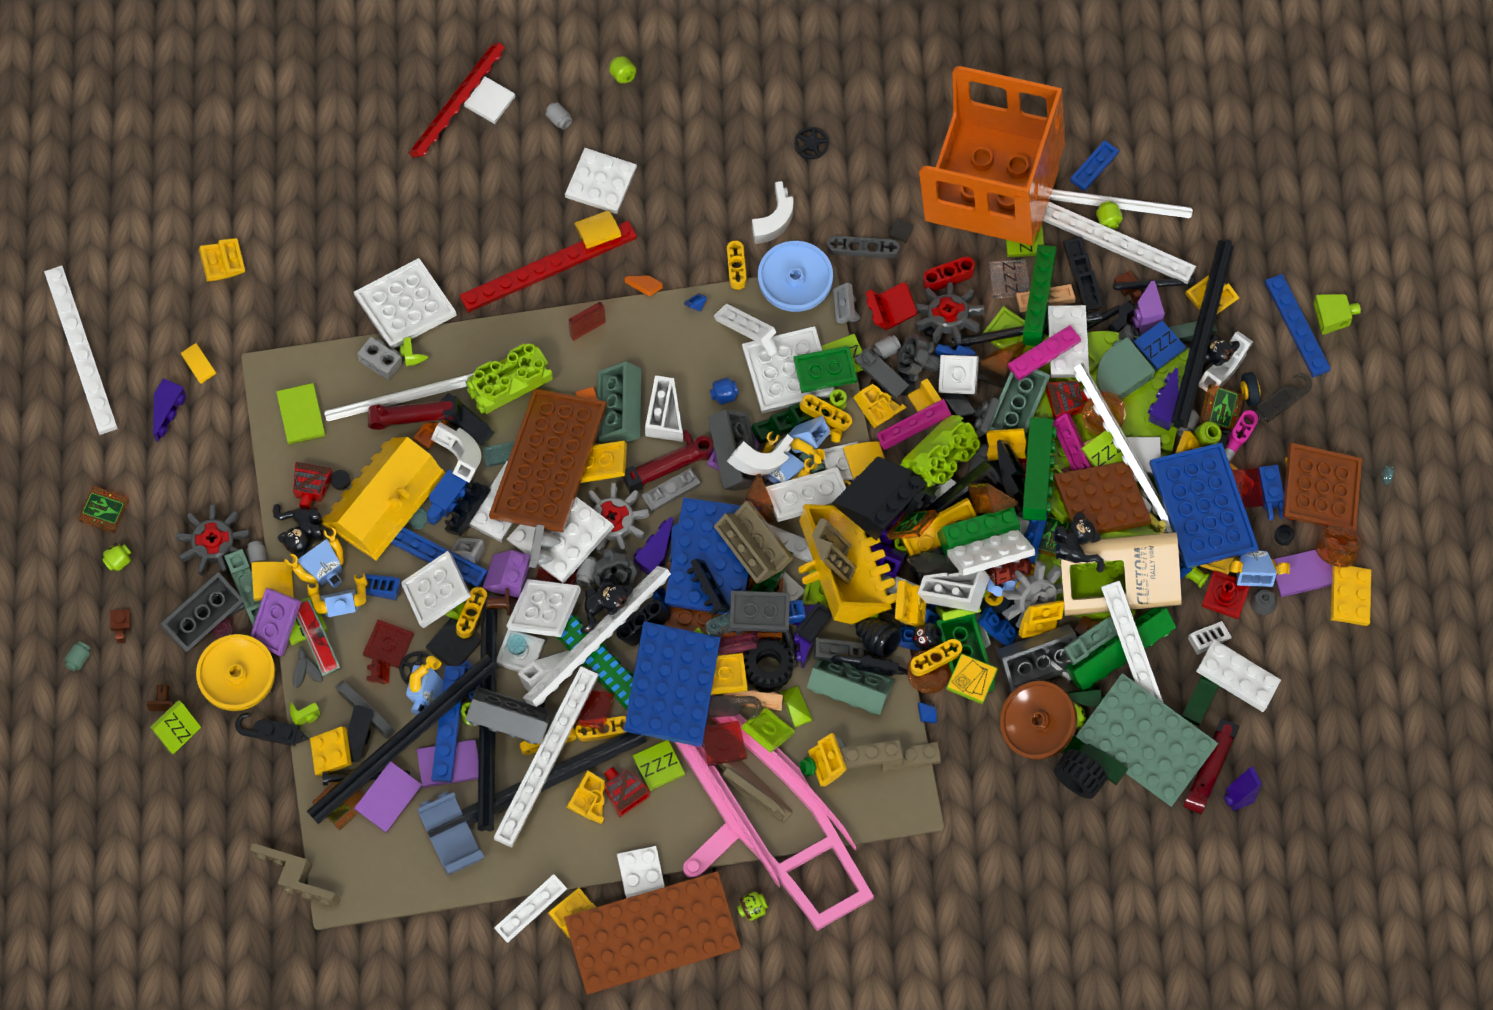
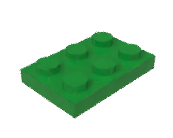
M849 346L793 356L801 393L857 383Z

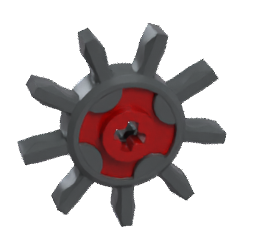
M948 282L947 294L937 296L928 287L925 290L927 299L931 301L930 304L915 303L918 314L928 315L927 318L916 322V330L918 332L931 326L935 329L933 332V343L935 344L940 340L943 333L953 334L955 342L961 344L960 330L964 327L976 333L980 331V324L969 319V316L984 315V305L968 306L967 303L974 298V290L972 288L960 297L954 295L952 282Z
M210 505L209 520L199 522L196 516L189 513L187 515L188 519L195 527L192 534L176 533L177 541L190 542L192 544L191 549L179 555L182 563L197 556L201 559L198 565L199 575H204L208 563L216 562L219 563L221 572L224 575L228 574L224 556L240 550L234 547L236 540L250 538L248 530L232 532L230 527L238 519L237 512L233 511L224 522L216 519L217 511L214 505Z

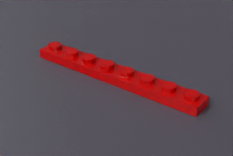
M500 42L491 44L408 152L413 158L423 157L429 151L428 147L439 138L440 131L445 129L450 123V118L459 112V106L471 96L470 92L473 88L479 86L482 76L486 75L491 70L492 63L501 57V52L505 47Z

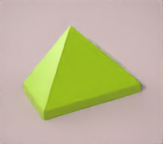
M798 686L779 693L783 695V703L794 728L813 721Z

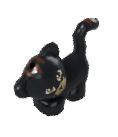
M1211 335L1203 368L1211 362L1216 367L1228 362L1240 347L1239 341L1229 342L1221 340L1218 335Z
M275 504L272 510L274 518L280 521L293 518L299 526L290 528L287 532H283L277 537L278 541L283 543L284 547L299 559L305 555L310 545L311 536L316 541L323 540V531L320 530L319 525L321 524V515L318 513L317 508H298L282 514L280 513L281 506Z
M1078 512L1074 515L1073 520L1068 524V532L1064 526H1056L1054 531V541L1058 543L1056 546V559L1067 560L1072 563L1095 561L1097 562L1096 570L1101 573L1105 568L1104 559L1098 554L1085 555L1080 544L1095 543L1101 539L1100 534L1095 531L1092 522L1086 519L1083 513Z
M605 578L600 582L598 590L595 587L587 589L585 591L584 609L587 613L589 624L580 629L581 633H589L595 628L597 624L595 615L603 609H606L609 615H614L619 609H622L631 596L633 588L631 586L622 587L616 585L611 578Z

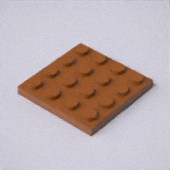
M1290 443L1288 445L1282 517L1355 532L1357 527L1362 458Z
M1125 462L1054 474L1053 480L1070 522L1076 513L1081 512L1085 515L1086 519L1092 522L1095 531L1099 534L1151 525L1150 515L1132 471Z

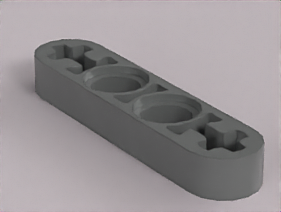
M832 236L828 239L827 250L833 255L895 258L899 255L900 245L893 239ZM834 242L838 243L837 248H833ZM851 243H857L859 245V248L857 250H851L849 248V245ZM870 244H875L878 249L870 251L867 247ZM890 246H893V252L889 251Z
M342 680L335 687L337 692L353 708L359 705L373 710L370 724L386 739L395 733L390 724L345 681Z

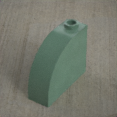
M1128 337L1123 340L1119 339L1100 360L1096 375V386L1110 408L1154 378L1155 370Z

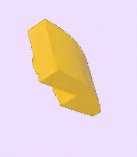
M197 343L181 352V355L200 384L216 374Z

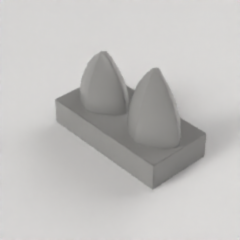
M847 282L834 288L836 323L842 325L848 321H858L860 316L854 308L856 298L853 295L852 284Z
M537 524L534 531L528 567L536 568L537 564H547L553 561L554 557L551 553L541 548V546L551 547L561 543L554 534L544 531L545 526Z

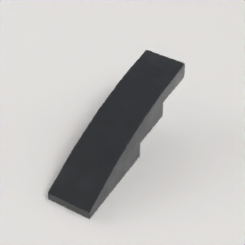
M1082 237L1063 241L1067 260L1082 305H1086V311L1103 307L1094 270L1092 271Z
M998 440V462L1004 488L1011 506L1015 509L1016 515L1023 517L1025 486L1020 477L1026 473L1010 443Z

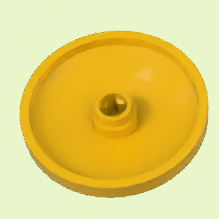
M241 634L228 635L215 640L203 651L196 669L197 683L203 696L214 706L228 711L245 710L260 703L270 692L275 680V664L269 650L259 640Z

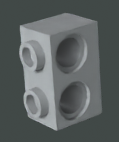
M372 337L369 338L357 353L360 363L388 381L403 365L401 354L395 349L390 350L384 342L379 339L375 340ZM371 351H377L374 355L369 354ZM386 361H393L389 365L384 364Z

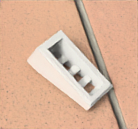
M1222 621L1189 634L1188 640L1197 655L1208 650L1211 642L1214 640L1211 634L1212 631L1217 637L1215 640L1220 643L1232 638ZM1218 628H1220L1223 632V637H1221L1219 632L1217 631ZM1207 634V636L1210 639V642L1207 641L1204 635ZM1201 637L1204 644H1201L1198 638Z

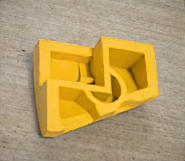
M874 384L859 391L853 397L874 429L906 409L904 404H897L891 400L892 396L883 393Z
M589 771L584 773L566 808L602 824L604 821L603 790L605 789V780Z

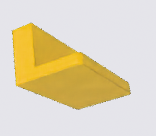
M928 378L921 381L919 389L908 394V398L917 412L942 400Z
M1023 428L987 431L986 435L989 445L987 452L988 461L998 460V440L1009 442L1018 459L1026 458L1028 444Z

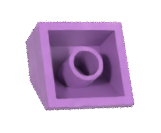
M1155 281L1150 282L1139 299L1137 308L1134 309L1135 317L1132 318V321L1139 333L1147 332L1164 319L1165 313Z
M513 550L494 554L483 588L487 591L503 595L506 594L505 589L508 588L509 596L519 598L530 569L528 567L530 554Z

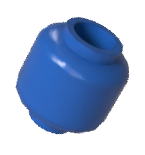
M730 378L714 381L712 384L713 389L710 390L712 400H717L719 405L733 402L736 400V396L739 395L735 381H731Z

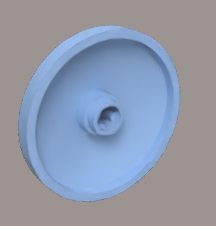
M788 241L774 246L764 255L758 269V284L763 296L777 308L791 312L806 311L819 305L829 294L833 283V269L826 254L818 247L803 241Z

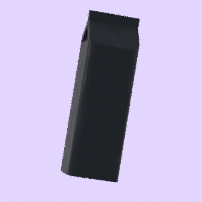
M447 393L444 397H451L453 395ZM463 403L462 421L451 422L457 428L466 431L481 446L494 434V431Z

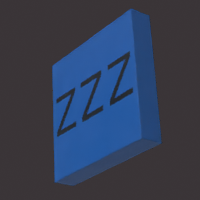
M1160 321L1133 341L1134 346L1156 371L1175 359L1187 348L1163 321Z

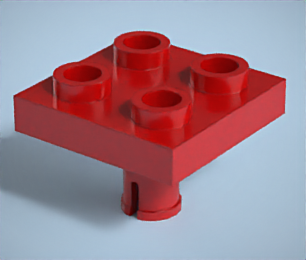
M1214 570L1201 607L1239 619L1250 586L1237 585V578Z

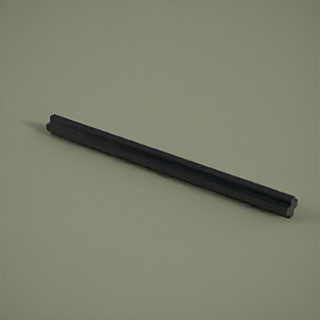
M1227 239L1225 241H1218L1171 419V423H1174L1173 427L1177 429L1188 427L1234 248L1231 245L1232 242Z
M483 609L481 610L480 660L485 655H488L497 665V610ZM497 669L480 683L481 688L496 692ZM482 725L479 726L477 830L490 832L494 830L496 732L490 731L488 727Z
M485 655L307 810L309 815L317 824L322 822L498 668L496 663L488 655Z
M625 732L553 766L541 792L646 743L645 735ZM522 782L495 794L494 814L510 806ZM478 802L462 809L463 815L428 831V837H434L465 821L468 826L477 823Z

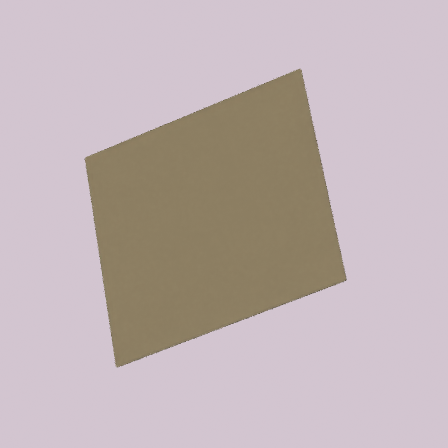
M832 266L833 283L827 297L816 307L800 312L786 311L772 305L763 296L759 288L758 277L747 278V284L741 290L733 289L730 286V281L660 291L650 297L646 294L440 324L411 339L413 354L426 355L428 359L417 365L406 366L405 356H401L403 365L390 381L360 363L357 353L370 337L375 340H381L389 348L380 333L242 354L241 359L268 562H284V559H287L289 563L293 562V558L289 555L292 553L284 547L283 543L278 541L277 537L279 534L287 532L290 528L299 526L293 518L283 521L274 518L272 510L275 504L281 506L280 513L282 514L301 508L299 507L300 498H296L293 492L296 462L331 468L332 473L337 470H344L349 474L350 484L346 489L337 490L330 482L321 502L312 501L310 509L317 508L322 518L325 514H330L332 511L331 506L343 498L341 494L353 486L351 482L354 478H359L362 475L361 470L363 467L372 463V456L375 453L381 452V445L385 441H390L392 437H409L413 441V437L423 424L444 421L437 420L387 426L383 430H373L368 427V412L327 421L325 417L326 410L472 374L476 371L477 367L489 361L499 362L505 359L510 350L522 344L534 343L539 347L548 362L546 369H551L553 380L536 388L540 390L576 396L575 392L593 387L597 396L598 371L625 361L641 368L640 438L626 443V469L633 465L636 468L687 445L684 438L683 442L647 437L645 434V425L655 376L674 378L682 431L687 430L694 442L696 438L703 435L712 439L708 417L725 409L748 413L750 424L752 425L768 420L773 414L788 410L789 407L761 414L742 349L743 343L755 340L717 322L714 315L727 303L774 327L776 333L773 336L815 326L821 346L849 336L847 322L842 325L836 323L833 289L840 286L836 267ZM698 293L707 298L701 312L685 306L684 302ZM400 346L394 348L401 354ZM371 351L369 354L374 355L377 351ZM386 361L384 364L389 365L393 361ZM730 378L731 381H735L739 395L736 396L735 401L719 405L717 400H712L710 390L713 389L712 384L714 381ZM858 378L857 383L833 387L834 390L840 389L846 393L847 399L844 412L851 416L852 424L846 431H842V439L839 443L832 442L831 435H828L819 447L815 449H826L857 441L858 443L870 442L865 415L853 399L860 391ZM313 383L325 436L288 445L276 391ZM467 386L391 405L399 406L440 401L447 393L457 396L467 408L494 431V434L482 446L478 444L481 451V461L471 480L490 488L506 461L509 460L533 390L488 414L479 413L476 407L477 402L475 398H470ZM830 397L824 398L823 401L830 403ZM449 422L450 424L448 427L457 431L458 428L454 424ZM787 434L780 436V440L775 442L774 445L776 446ZM596 437V440H595L594 445L605 444V443H611V442H598V441H597V437ZM769 441L762 442L757 452L762 453L766 443ZM436 442L429 451L419 445L434 458L445 473L448 469L454 471L458 460L450 450ZM701 446L700 449H701V450H706V449H708V447H707V446ZM792 449L788 451L799 459L800 453L795 454ZM708 459L699 460L643 485L641 490L637 491L639 497L630 506L632 511L648 509L641 495L689 468L693 470L701 483V486L652 513L648 509L650 517L634 520V526L641 529L645 537L640 539L629 533L623 538L626 544V553L623 554H626L627 559L632 558L634 561L636 551L639 548L643 549L647 539L659 531L658 528L664 520L668 521L672 517L673 524H678L683 497L740 506L745 501H751L756 508H760L759 513L768 524L802 538H805L799 522L801 516L777 522L762 486L738 491L724 489L721 483L720 471L707 466ZM622 477L580 483L576 497L593 509L596 504L591 501L589 496L590 490L594 491L601 500L610 497L612 483H616L618 489L617 498L625 500L630 493ZM468 482L469 489H471L472 484ZM429 496L404 526V528L449 551L452 550L459 537L481 539L484 542L485 553L477 565L486 569L487 572L494 554L510 550L521 552L507 541V538L520 524L514 523L502 543L470 526H467L462 536L450 534L445 530L447 526L445 520H451V514L448 517L443 516L435 525L428 522L427 512L431 507ZM319 524L320 530H326L328 536L332 535L333 532ZM324 533L322 541H316L311 536L310 545L306 553L327 539L329 542L330 539ZM336 534L335 538H338L344 557V563L341 566L342 572L338 574L342 583L336 588H333L329 582L319 586V595L356 589L354 575H357L359 579L363 577V573L400 578L402 582L429 563L392 544H389L377 561H375ZM671 539L665 565L663 566L666 569L667 563H671ZM617 540L607 541L604 550L614 548L618 550L619 554H622L618 548ZM880 542L881 544L890 547V545ZM595 548L589 556L594 557L598 562L603 558V552L598 553ZM794 557L785 572L805 589L806 584H803L802 578L809 575V572L800 574L798 567L808 562ZM538 564L536 568L530 567L527 579L561 583ZM577 568L564 584L578 585L581 592L571 615L575 614L581 620V625L586 626L589 624L584 609L585 591L591 587H595L598 590L600 587L595 584V581L589 587L578 584L576 582ZM639 569L638 575L635 576L634 584L631 587L634 589L648 575ZM292 570L294 598L302 600L309 597L307 585L309 584V587L314 588L316 587L315 584L300 580ZM486 577L479 587L483 588ZM367 580L366 588L369 589L371 581ZM375 582L373 589H377L378 582ZM465 582L469 592L475 588ZM382 583L381 590H384L385 584ZM666 583L662 586H659L657 589L664 588L666 591ZM389 585L388 591H391L393 585ZM401 585L397 601L366 594V603L360 606V609L356 612L332 617L321 614L328 629L325 634L340 666L339 670L323 676L322 682L314 681L305 672L302 684L297 688L293 685V674L299 661V646L303 647V650L306 651L307 659L319 670L307 640L291 645L290 641H288L284 656H279L288 724L295 725L290 714V702L293 703L297 711L316 703L321 714L314 722H307L299 726L300 730L309 740L300 742L296 746H291L304 856L312 864L307 877L308 885L334 892L340 898L337 905L330 904V906L319 903V900L315 898L310 900L315 930L529 897L553 874L567 888L566 891L622 882L617 854L652 846L657 848L662 876L682 873L684 863L725 824L722 816L674 741L669 742L685 772V776L651 790L649 798L619 818L605 789L603 790L604 821L602 824L566 808L582 776L587 771L605 780L606 784L609 780L604 773L609 768L614 767L619 774L629 770L646 786L632 755L665 740L645 736L646 743L540 792L513 847L494 840V836L508 808L494 814L493 831L477 830V823L470 825L469 829L479 850L482 851L484 859L447 876L417 809L420 808L419 804L427 800H431V802L438 800L437 796L447 791L449 794L455 793V799L461 810L478 802V779L427 788L421 786L386 833L354 810L376 780H369L343 802L352 810L336 824L328 816L317 824L307 810L339 783L328 782V785L323 786L322 776L315 775L310 738L341 726L346 727L348 730L354 708L337 692L335 687L342 680L345 681L395 731L386 739L370 724V738L367 745L363 746L360 760L358 762L351 761L352 765L328 774L351 773L416 716L411 712L414 703L406 695L408 684L402 680L399 672L400 663L406 655L421 651L434 656L441 662V666L436 670V673L444 681L445 667L449 665L426 649V645L447 623L450 617L444 614L425 628L421 627ZM486 590L487 597L504 596L503 594ZM480 594L475 596L474 603L477 604L478 599L481 597ZM651 596L649 599H646V600L640 605V608H639L637 611H639V610H640L642 607H644L647 603H649L650 601H652V600H653L652 596ZM487 601L483 609H487ZM496 608L497 656L508 630L506 625L511 616H507L505 608ZM469 609L466 611L467 615L469 616H475L477 614L476 610ZM606 609L595 615L597 624L608 615ZM637 611L633 612L627 619H629V618H630L632 615H634ZM884 612L879 613L878 619L892 621L898 629L901 627L900 621L895 619V615ZM481 615L473 632V635L480 640ZM833 617L817 636V638L862 643L856 635V623L851 625L835 621ZM466 621V624H465V626H464L465 629H468V623H469V622H467V621ZM791 623L789 626L794 641V632L797 627ZM615 629L612 636L605 639L603 643L608 649L607 652L611 656L615 655L620 660V665L624 669L628 668L634 675L639 644L629 646L617 637V629ZM783 632L782 640H779V644L785 643ZM526 633L545 640L539 659L568 650L555 636ZM720 639L719 650L724 655L743 653L744 658L745 654H747V649L749 647L752 648V645L745 639ZM481 643L467 658L472 667L480 661ZM798 643L795 644L796 650H799ZM898 645L897 649L887 658L873 656L874 659L879 660L890 659L908 670L907 675H883L894 679L895 682L880 715L868 713L865 709L852 707L846 702L833 700L830 696L814 693L811 689L807 688L812 669L818 660L814 659V646L805 668H801V661L797 662V660H794L791 679L788 678V683L786 685L782 684L781 689L778 690L775 687L774 691L771 692L779 694L782 691L798 686L813 721L794 728L784 703L782 711L769 709L795 731L793 736L778 748L800 769V761L804 760L805 757H810L808 750L818 745L817 741L831 733L841 738L846 747L900 740L901 747L928 744L924 722L920 721L918 709L920 699L916 678L910 670L912 661L910 649ZM853 650V655H857L855 650ZM868 650L865 652V655L873 656ZM413 656L406 662L413 663L417 660L418 656ZM421 656V662L425 665L427 658ZM767 657L761 659L757 666L765 672H772L778 669L780 664L776 659ZM582 664L573 671L570 677L564 679L555 691L546 697L544 701L545 708L551 710L545 734L553 722L580 666L585 668ZM403 665V675L406 678L410 674V668ZM497 666L496 693L525 702L523 697L529 691L524 688L518 675L519 672ZM746 678V680H747V691H749V690H757V691L762 692V693H769V692H770V689H766V691H762V687H759L758 689H756V688L754 687V683H753V684H750V683L748 682V678ZM597 680L573 728L575 730L576 726L581 722L626 716L627 710ZM716 694L717 697L723 700V694ZM467 695L462 699V706L465 703H471ZM729 705L747 721L762 710V708ZM461 714L457 742L475 740L479 760V726L465 724ZM707 716L702 747L712 761V755L727 746L792 810V814L783 824L726 783L770 854L774 858L795 855L825 839L826 836L813 814L802 801L749 749ZM439 720L391 761L400 769L410 771V776L420 784H422L417 749L436 746ZM622 722L621 726H619L622 730H624L625 722ZM612 723L613 732H615L614 723ZM605 724L600 725L598 731L600 733H607L609 727ZM592 726L593 735H595V726ZM583 728L582 732L579 733H582L583 736L587 735L588 731H586V728ZM501 731L496 732L495 794L522 782L536 753L522 755L519 744L526 739L512 738L507 733ZM576 738L574 741L564 744L554 766L613 738L582 742ZM714 764L717 771L723 778L724 771ZM881 764L846 769L839 778L825 787L820 786L816 772L813 776H804L810 788L845 827L855 845L941 832L944 829L932 765L882 771ZM830 820L832 826L834 827L844 846H851L847 839L840 832V830ZM738 839L709 868L758 861L760 859Z

